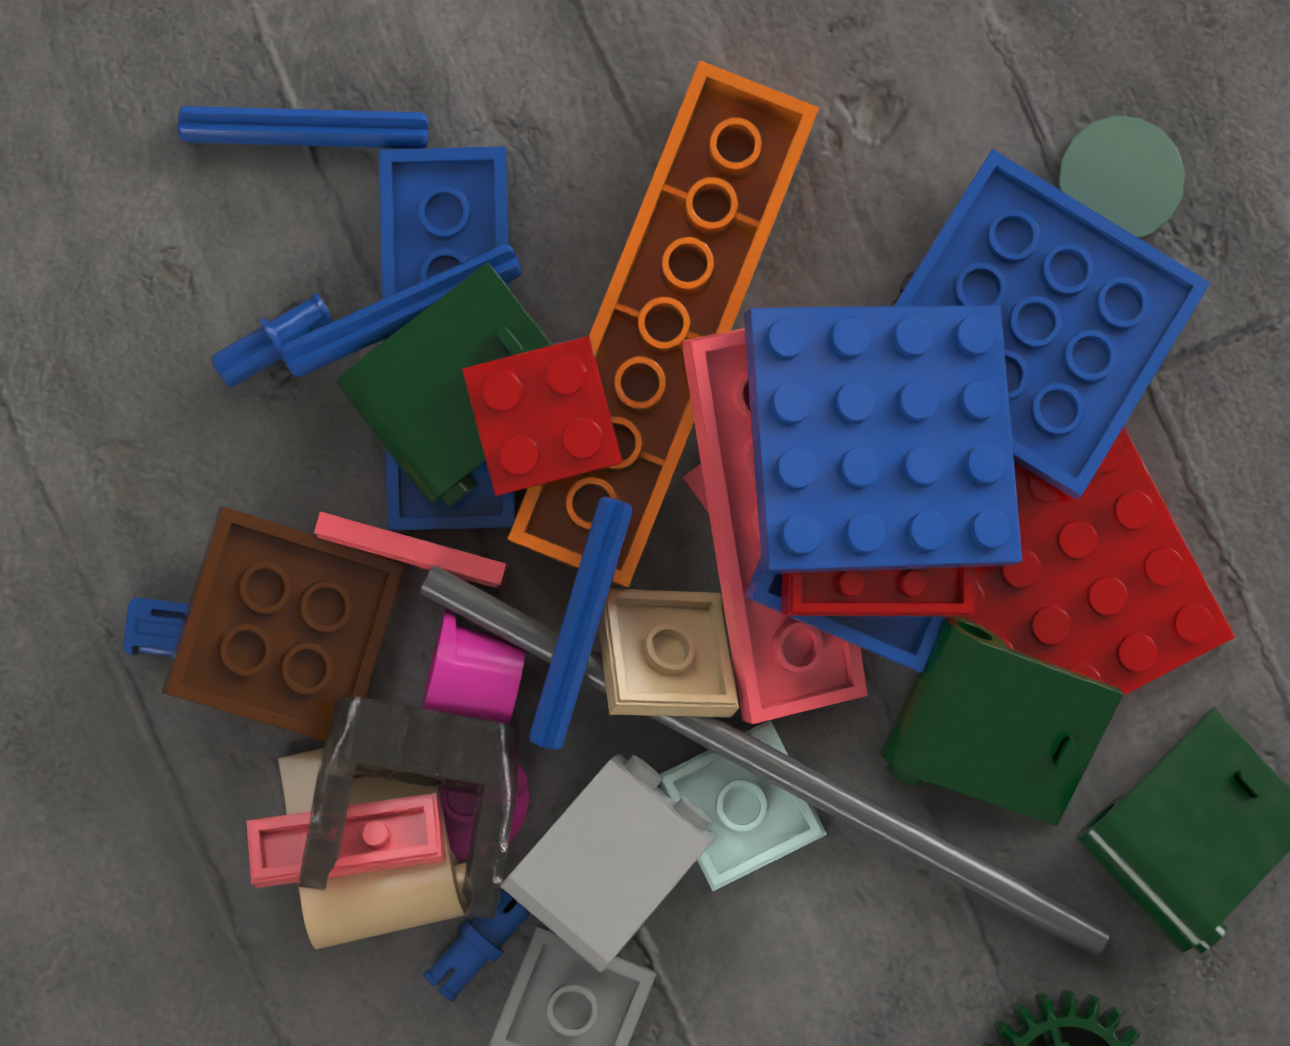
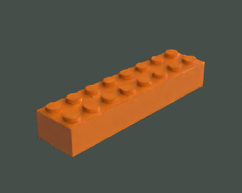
M699 60L589 334L623 463L528 488L507 539L510 543L579 569L598 501L602 497L624 501L632 506V515L612 583L629 589L694 426L681 341L732 331L820 107Z

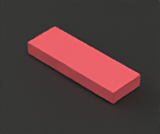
M324 512L319 513L314 534L320 539L430 571L433 565H436L462 580L498 590L500 587L503 588L509 568L503 562Z
M436 793L246 821L251 884L256 888L446 861L441 799Z

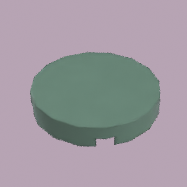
M1115 115L1092 122L1070 141L1060 160L1056 188L1139 239L1149 237L1172 218L1183 197L1185 170L1178 148L1162 129L1142 118Z

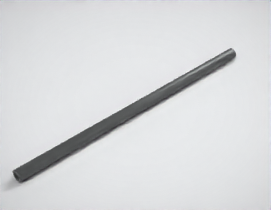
M433 565L419 591L421 595L538 658L551 663L560 632L442 568ZM591 650L582 681L607 694L602 655ZM646 715L1093 957L1099 956L1108 942L1110 936L1109 928L718 717Z

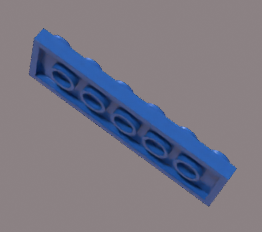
M506 146L379 150L382 299L503 244H509ZM510 282L506 283V286H507L509 289H510ZM385 448L388 531L512 529L516 519L515 492L495 496L486 461L473 476L479 483V486L472 493L451 508H448L443 500L430 506Z

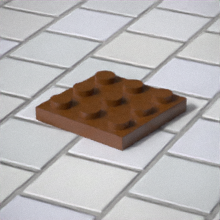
M224 506L219 507L161 693L350 749L405 564L320 539L315 535Z

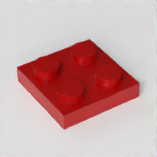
M590 336L462 368L496 497L623 463Z

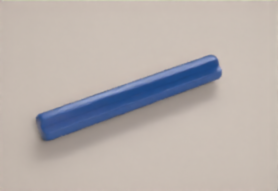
M183 106L179 110L177 124L179 138L187 143L419 149L425 148L429 139V121L427 115L422 112Z
M503 244L284 344L281 350L289 371L295 377H302L392 336L486 262H489L505 284L519 278L522 274V267L513 248L509 244Z
M602 497L598 501L530 730V742L540 747L559 750L564 744L632 515V506L615 498Z

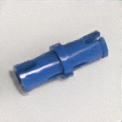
M503 888L474 921L467 918L459 926L458 929L462 934L431 968L423 973L425 979L432 986H435L453 968L455 969L454 974L438 990L439 993L451 1002L456 1000L457 995L489 959L494 962L497 961L504 953L501 945L531 914L519 902L508 913L507 908L515 899Z

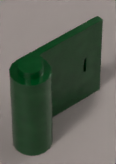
M486 262L350 367L337 380L336 384L429 505H435L443 500L447 507L451 508L479 486V483L473 476L486 461L462 368L551 346L552 343L489 262Z
M946 616L923 673H918L881 749V756L889 763L887 771L895 778L907 784L921 786L923 781L1058 826L1124 693L1120 688L1009 649L996 634L975 622L958 616Z
M1214 707L1128 793L1114 799L1100 810L1080 830L1076 838L1180 952L1184 953L1194 947L1201 954L1224 936L1228 927L1223 921L1290 851V788Z

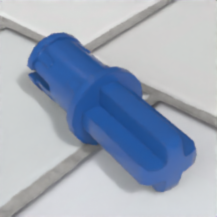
M315 293L311 295V298L269 322L265 317L260 319V328L215 353L211 358L213 366L222 381L228 387H234L280 359L286 364L281 350L284 344L334 322L332 317L330 318L329 315L331 314L320 296Z

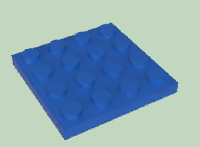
M992 149L894 306L1001 305L1014 462L1077 500L1084 493L1211 282Z
M1001 305L750 308L744 313L762 574L1013 566L1022 562Z

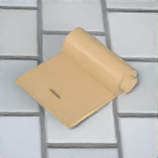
M424 724L351 742L350 749L333 745L278 758L287 815L436 793L441 799L428 726ZM369 772H371L369 775H366V776H361V777H357V778H353V779H347V780L345 779V778H347V777L356 776V775H360V774H364V773H369ZM442 801L441 809L446 861L298 882L305 927L311 944L315 949L467 915V902L477 899L475 880L470 864L468 862L459 864L455 854L450 849Z

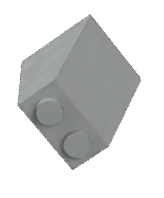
M620 754L611 758L500 886L600 973L620 953L717 837L707 829L712 822L707 814L685 797L675 802L658 787L662 781L661 776L650 765L635 755H632L628 761Z

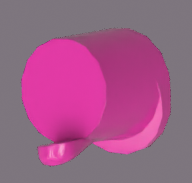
M445 607L431 659L421 715L508 726L514 710L527 651L501 637L457 624L455 612Z

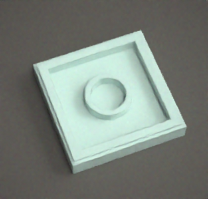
M771 720L745 731V733L788 755ZM707 750L659 774L662 778L660 782L661 788L675 802H678L682 797L687 798L705 812L712 821L707 829L717 837L697 860L712 891L827 835L813 805L711 750Z

